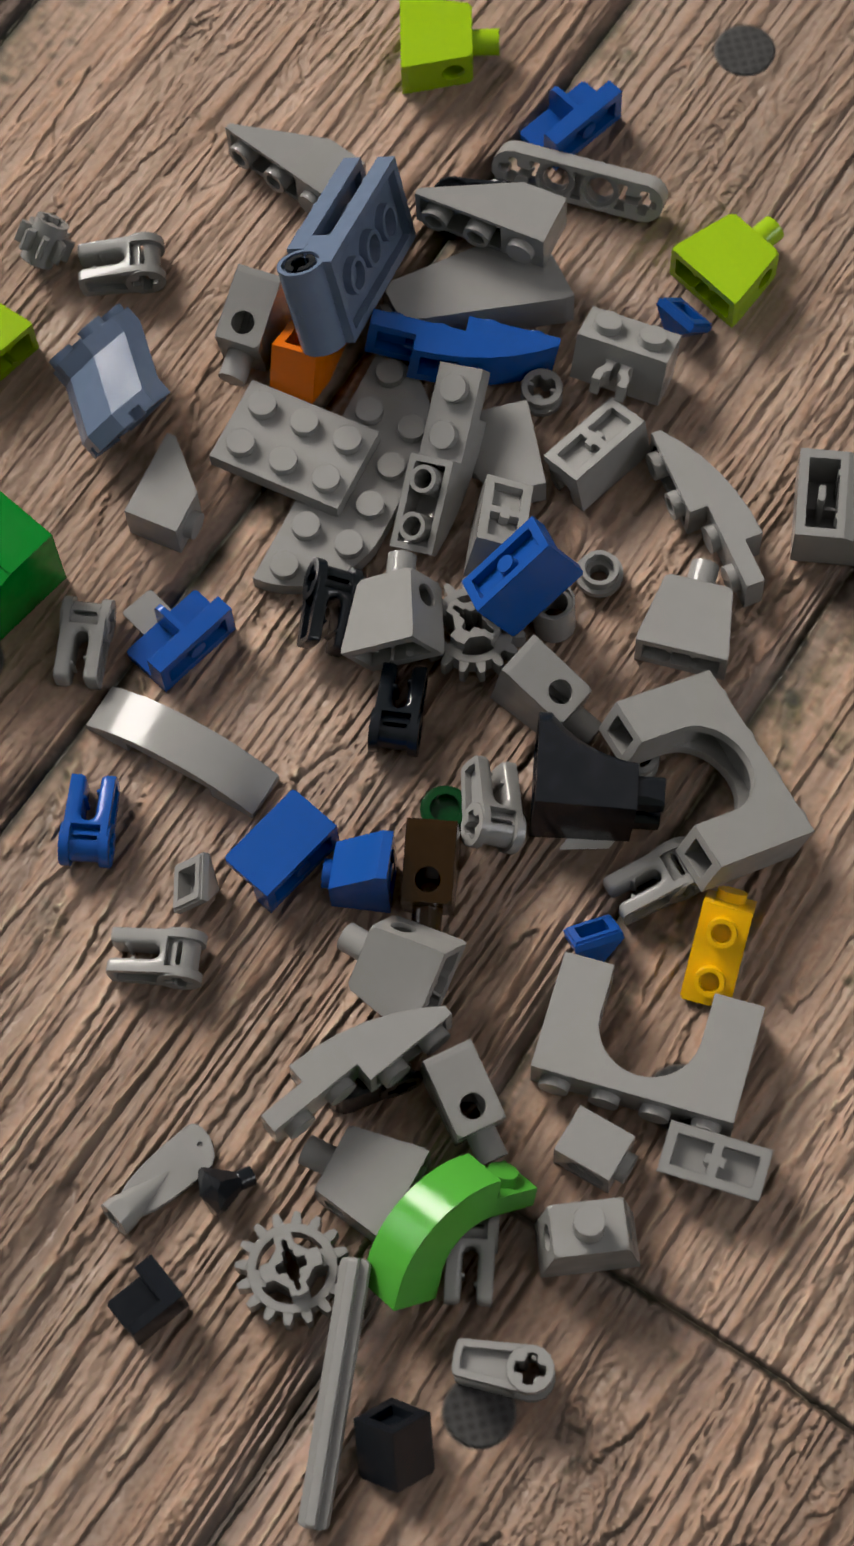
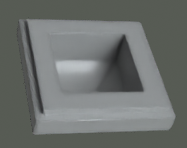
M202 852L175 865L174 913L181 914L209 901L220 891L209 853Z

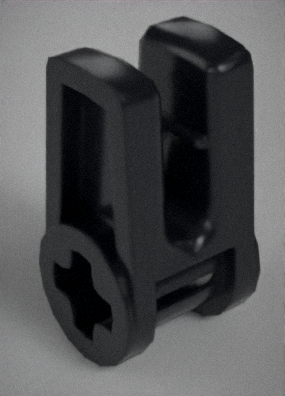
M313 558L307 568L303 581V603L297 639L298 647L310 649L320 642L323 625L327 622L325 615L328 608L330 611L328 634L324 637L327 640L326 653L338 658L343 656L341 654V647L356 586L361 579H364L362 570L352 567L346 571L329 566L325 559Z
M384 662L376 705L372 710L370 718L368 751L379 752L380 748L407 751V756L418 757L428 686V667H414L411 679L407 680L408 697L406 705L396 708L394 707L395 700L399 698L398 667L394 663Z

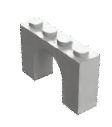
M710 670L616 701L598 728L618 759L641 763L668 753H686L711 764L727 781L734 797V810L694 825L675 850L701 892L795 856L815 831L809 823L805 812L798 806L786 788L779 772L771 765L756 742L754 734L745 725L730 702L726 691L719 685Z
M565 951L532 1059L530 1080L538 1082L540 1089L551 1094L566 1096L568 1091L588 1096V1101L600 1108L617 1110L620 1105L639 1111L638 1115L649 1122L668 1124L669 1120H674L730 1137L765 1007L715 993L700 1047L690 1062L678 1071L665 1076L645 1077L626 1071L611 1059L602 1044L599 1033L613 983L615 965Z

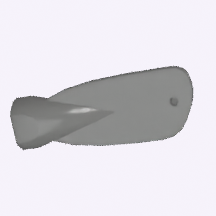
M189 1124L141 1165L128 1180L121 1193L110 1197L101 1205L106 1217L122 1234L126 1235L141 1217L162 1208L198 1181V1171L201 1167L212 1168L215 1155L208 1133L197 1124Z

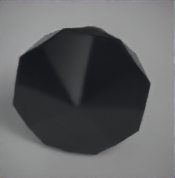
M250 1166L234 1172L201 1167L198 1171L199 1193L211 1213L218 1217L229 1208L242 1190L256 1185V1177Z

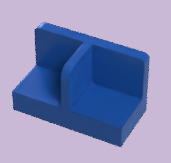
M610 80L597 91L586 82H580L567 94L558 86H554L549 91V108L521 130L520 138L523 142L576 155L621 118L622 90ZM552 166V168L555 170H558L560 168L557 166Z
M531 516L461 582L477 612L509 635L515 636L583 575V570L578 563L557 548L545 525Z
M196 590L188 594L171 611L159 604L154 609L157 623L127 650V654L131 661L160 688L167 692L236 629L232 609L218 596L210 603Z
M291 790L225 856L226 863L253 886L256 900L272 913L335 849V844L339 841L337 825L296 790Z

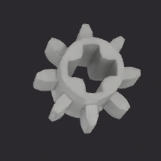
M38 212L36 217L31 216L29 221L22 219L14 237L16 241L20 242L21 258L30 265L45 270L52 269L53 264L59 265L60 260L67 262L75 245L74 241L68 239L70 233L68 232L69 225L67 222L47 212Z

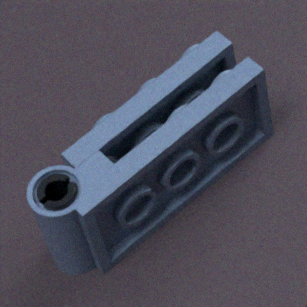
M395 156L377 157L367 175H365L361 157L343 158L303 224L297 230L296 235L287 248L288 254L277 264V272L301 349L308 356L321 357L330 355L340 350L346 343L356 342L370 318L373 308L375 309L416 238Z

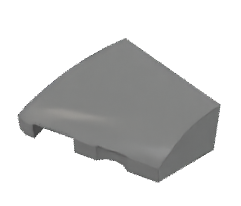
M528 400L508 403L481 411L480 420L487 422L472 478L480 480L484 484L487 474L531 485L533 486L531 503L546 500V479Z

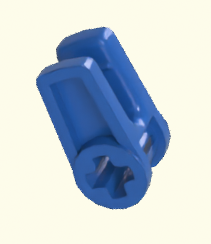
M72 774L64 821L61 823L58 837L59 864L71 866L73 861L98 863L100 868L110 869L115 854V827L120 796L117 776H105L102 778L100 789L97 790L98 804L96 815L93 819L86 820L87 811L90 810L88 780L83 774Z

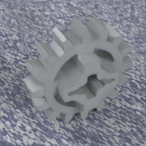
M447 583L444 585L445 598L442 599L443 624L447 626V632L451 634L450 642L447 644L444 640L443 655L428 659L432 662L442 658L441 673L445 675L453 668L459 669L460 681L465 682L469 672H476L479 681L484 682L486 670L492 668L495 673L500 674L504 667L503 660L509 662L518 652L516 647H522L526 643V633L521 630L515 636H511L507 632L504 635L501 633L500 627L477 612L462 583V589L455 590Z
M294 1211L291 1223L287 1224L283 1223L278 1213L273 1214L272 1229L267 1231L257 1223L254 1226V1230L258 1240L255 1243L242 1240L240 1244L242 1251L249 1257L248 1260L235 1261L236 1271L242 1275H247V1278L237 1283V1288L240 1294L253 1293L246 1303L251 1313L258 1311L262 1307L265 1308L263 1315L265 1324L270 1326L277 1316L283 1317L286 1330H292L295 1318L303 1317L308 1328L314 1327L313 1313L319 1310L328 1318L332 1314L328 1301L335 1296L339 1271L338 1264L343 1257H349L347 1248H333L339 1239L338 1232L333 1228L322 1234L323 1223L318 1216H315L309 1225L303 1224L300 1211ZM293 1238L307 1239L317 1246L307 1249L294 1243ZM275 1244L276 1249L270 1261L260 1265L259 1269L263 1255ZM287 1251L290 1252L292 1260L296 1261L300 1268L299 1273L301 1277L298 1278L301 1285L300 1290L296 1289L294 1281L290 1280L286 1273V1263L288 1261L285 1253ZM326 1272H328L327 1279L321 1290L314 1297H311L310 1292L317 1278L325 1276ZM265 1292L269 1294L280 1292L291 1297L294 1304L278 1302L269 1297Z

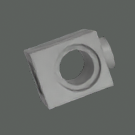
M580 1105L554 1148L553 1162L608 1193L615 1180L622 1184L625 1183L638 1160V1156L632 1153L635 1136Z

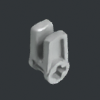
M138 232L129 236L82 243L77 246L79 262L84 268L79 271L78 281L79 287L85 296L135 292L153 293L163 289L166 285V272L161 267V257L165 253V242L156 233Z
M72 595L64 597L60 611V632L53 670V678L57 686H71L74 673L78 672L75 666L79 647L82 643L88 642L87 653L83 656L85 661L84 682L89 689L101 690L109 646L112 642L116 626L117 612L114 600L104 599L101 604L78 601V598Z
M478 755L472 757L461 769L462 822L460 834L462 842L465 846L472 848L489 845L497 847L501 853L516 854L521 849L525 840L527 824L522 809L517 765L512 762H502L490 771L489 760L486 757Z
M685 836L675 837L660 844L645 856L604 877L603 886L612 898L618 897L630 890L636 891V887L651 880L659 881L656 885L637 895L631 894L630 899L619 905V914L625 925H630L673 903L682 902L701 892L675 851Z
M170 927L166 929L112 928L111 940L113 946L119 951L130 952L133 956L131 958L113 957L107 961L106 974L111 980L162 985L181 990H193L201 987L203 974L198 971L201 950L207 948L208 935L204 932L186 927ZM147 953L158 954L159 956L154 959H139L134 954Z
M500 1215L483 1220L472 1227L461 1237L450 1252L445 1267L444 1305H457L460 1303L462 1281L465 1280V1275L462 1273L463 1258L466 1252L473 1251L478 1255L477 1281L473 1283L476 1290V1302L481 1307H492L495 1254H498Z
M460 1338L456 1342L452 1358V1373L457 1384L527 1403L544 1400L553 1391L556 1383L554 1362L551 1355L544 1348L534 1344ZM529 1363L538 1364L539 1373L545 1375L544 1377L536 1376L533 1385L524 1384L523 1376L518 1372L527 1371Z

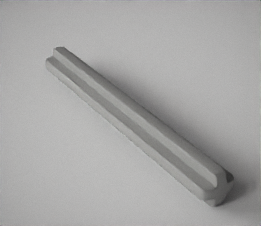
M343 1257L339 1265L298 1515V1524L313 1530H327L330 1526L370 1279L371 1263L365 1259L355 1257Z

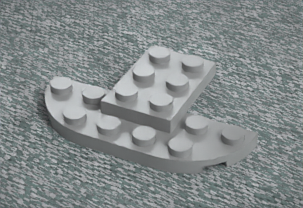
M376 354L342 416L255 380L251 381L209 457L213 466L295 499L292 508L253 576L254 587L281 594H302L304 577L313 558L325 559L329 566L348 571L352 567L362 570L377 554L395 522L411 452L418 454L420 452L430 408L428 396L419 379L406 377L408 367L399 359Z

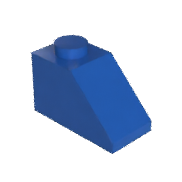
M382 830L336 842L333 859H324L321 876V888L328 889L331 906L391 913L398 869L394 831Z

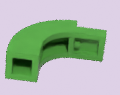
M470 1153L443 1163L420 1179L399 1200L385 1219L374 1239L367 1259L371 1263L368 1288L393 1311L436 1299L444 1264L461 1237L483 1220L533 1206L537 1187L520 1174L516 1167L505 1160L492 1162L484 1166Z

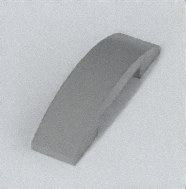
M111 687L86 725L88 730L129 751L133 747L210 789L211 795L214 798L253 819L279 780V775L261 761L208 727L159 702L122 688Z

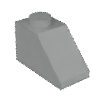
M167 433L124 512L130 533L182 553L189 538L194 540L198 536L204 522V513L201 511L198 493L177 438Z

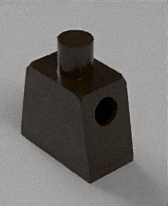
M408 817L406 820L401 904L404 912L412 913L411 921L441 931L442 915L451 916L455 912L461 848L458 821ZM435 881L438 883V888L432 892L421 890V886L425 882Z

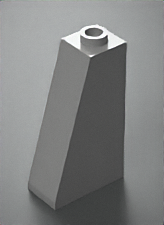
M475 246L390 281L383 293V304L378 306V310L398 312L407 317L432 323H444L450 327L465 331L469 316L480 319H492L501 324L523 329L565 323L573 320L574 293L552 254L544 268L532 263H519L510 258L508 254L487 246Z

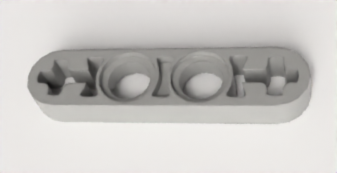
M511 140L505 142L498 150L492 162V172L496 179L507 180L512 183L526 182L566 197L567 203L639 222H650L658 218L668 200L666 185L653 175L523 141ZM510 157L517 159V166L520 167L519 171L511 169L512 164L508 161ZM534 163H539L540 166L536 175L532 176L535 167H533ZM557 166L564 169L569 176V182L563 185L552 182L547 175V168ZM594 178L607 180L612 185L613 193L608 196L597 194L593 191L590 181ZM624 186H627L628 189L625 193V195H627L625 200L620 199L619 197L623 191ZM642 191L649 193V200L652 201L650 205L642 203V196H640Z

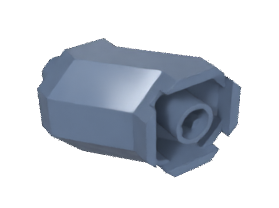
M120 303L111 308L102 317L97 316L80 330L78 335L81 338L73 346L67 345L49 361L50 365L55 369L53 374L66 387L82 445L94 459L119 442L121 436L138 426L171 393L157 376L140 320L129 307L124 309Z

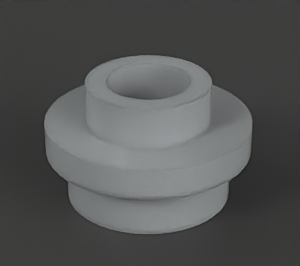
M595 550L583 556L578 562L583 570V575L576 580V583L585 594L595 598H603L614 594L620 588L623 582V567L620 561L611 553L604 550ZM594 572H603L608 577L606 580L598 581L592 579L591 575Z

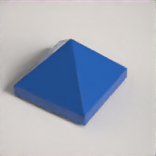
M664 297L660 298L656 303L663 329L682 335L681 338L709 333L712 329L711 323L682 298Z
M609 914L566 927L563 930L565 938L576 954L602 962L610 956L624 939L623 931Z

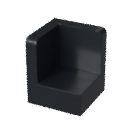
M151 1254L134 1267L139 1277L108 1302L109 1309L138 1346L189 1306L183 1293Z
M391 1397L353 1419L358 1473L362 1479L398 1494L433 1473L435 1462L430 1412Z

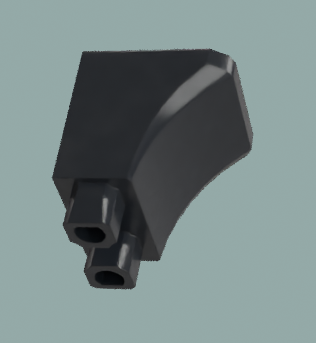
M539 712L534 745L529 837L629 842L632 829L658 830L660 815L665 807L666 778L639 776V763L621 760L592 748L567 730L552 712Z

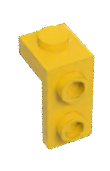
M718 886L717 891L707 890L680 992L682 999L712 1006L715 993L733 997L757 901L747 899V892L730 886Z

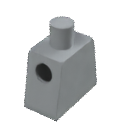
M242 264L237 266L215 332V339L224 357L218 376L227 383L244 386L251 368L263 372L270 369L272 343L292 318L278 275Z
M393 550L389 552L386 573L361 579L356 586L341 647V654L372 672L381 670L384 662L402 665L444 654L442 589L437 582L416 570L417 556L414 553L406 550Z
M696 558L691 561L687 577L675 574H667L664 577L638 630L634 659L695 674L710 670L716 679H725L730 649L733 590L716 584L719 566L715 562Z
M533 634L502 668L490 698L534 732L537 730L539 712H552L567 730L588 745L600 732L598 728L602 723L584 708L592 692L590 686Z
M390 916L373 924L369 931L353 922L348 924L338 939L337 949L357 960L348 982L350 990L381 1016L415 1008L441 1006L467 942L406 918Z
M471 1038L423 1060L419 1072H421L424 1079L423 1083L453 1144L457 1146L468 1141L475 1158L484 1166L506 1156L508 1152L496 1129L497 1126L503 1123L506 1115ZM464 1103L475 1104L481 1116L476 1119L464 1117L460 1105Z
M349 1126L337 1147L311 1135L300 1153L298 1163L321 1174L314 1190L317 1200L373 1243L379 1229L394 1206L426 1175L431 1165L430 1151L421 1146L356 1126Z
M615 1197L550 1205L546 1207L534 1224L541 1278L640 1267L634 1213L624 1198Z

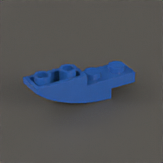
M373 308L364 351L410 362L406 376L409 378L436 382L440 361L488 371L490 372L488 385L522 381L526 374L535 369L542 368L552 371L561 338L547 335L537 330H526L501 324L492 319H480L469 316L465 331L450 327L444 323H432L407 317L398 312H387Z

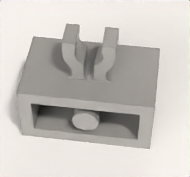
M593 306L577 333L570 377L590 383L589 392L598 394L601 387L614 391V400L623 403L626 396L658 406L672 380L682 335L664 330L659 326L649 325L619 315L614 311Z

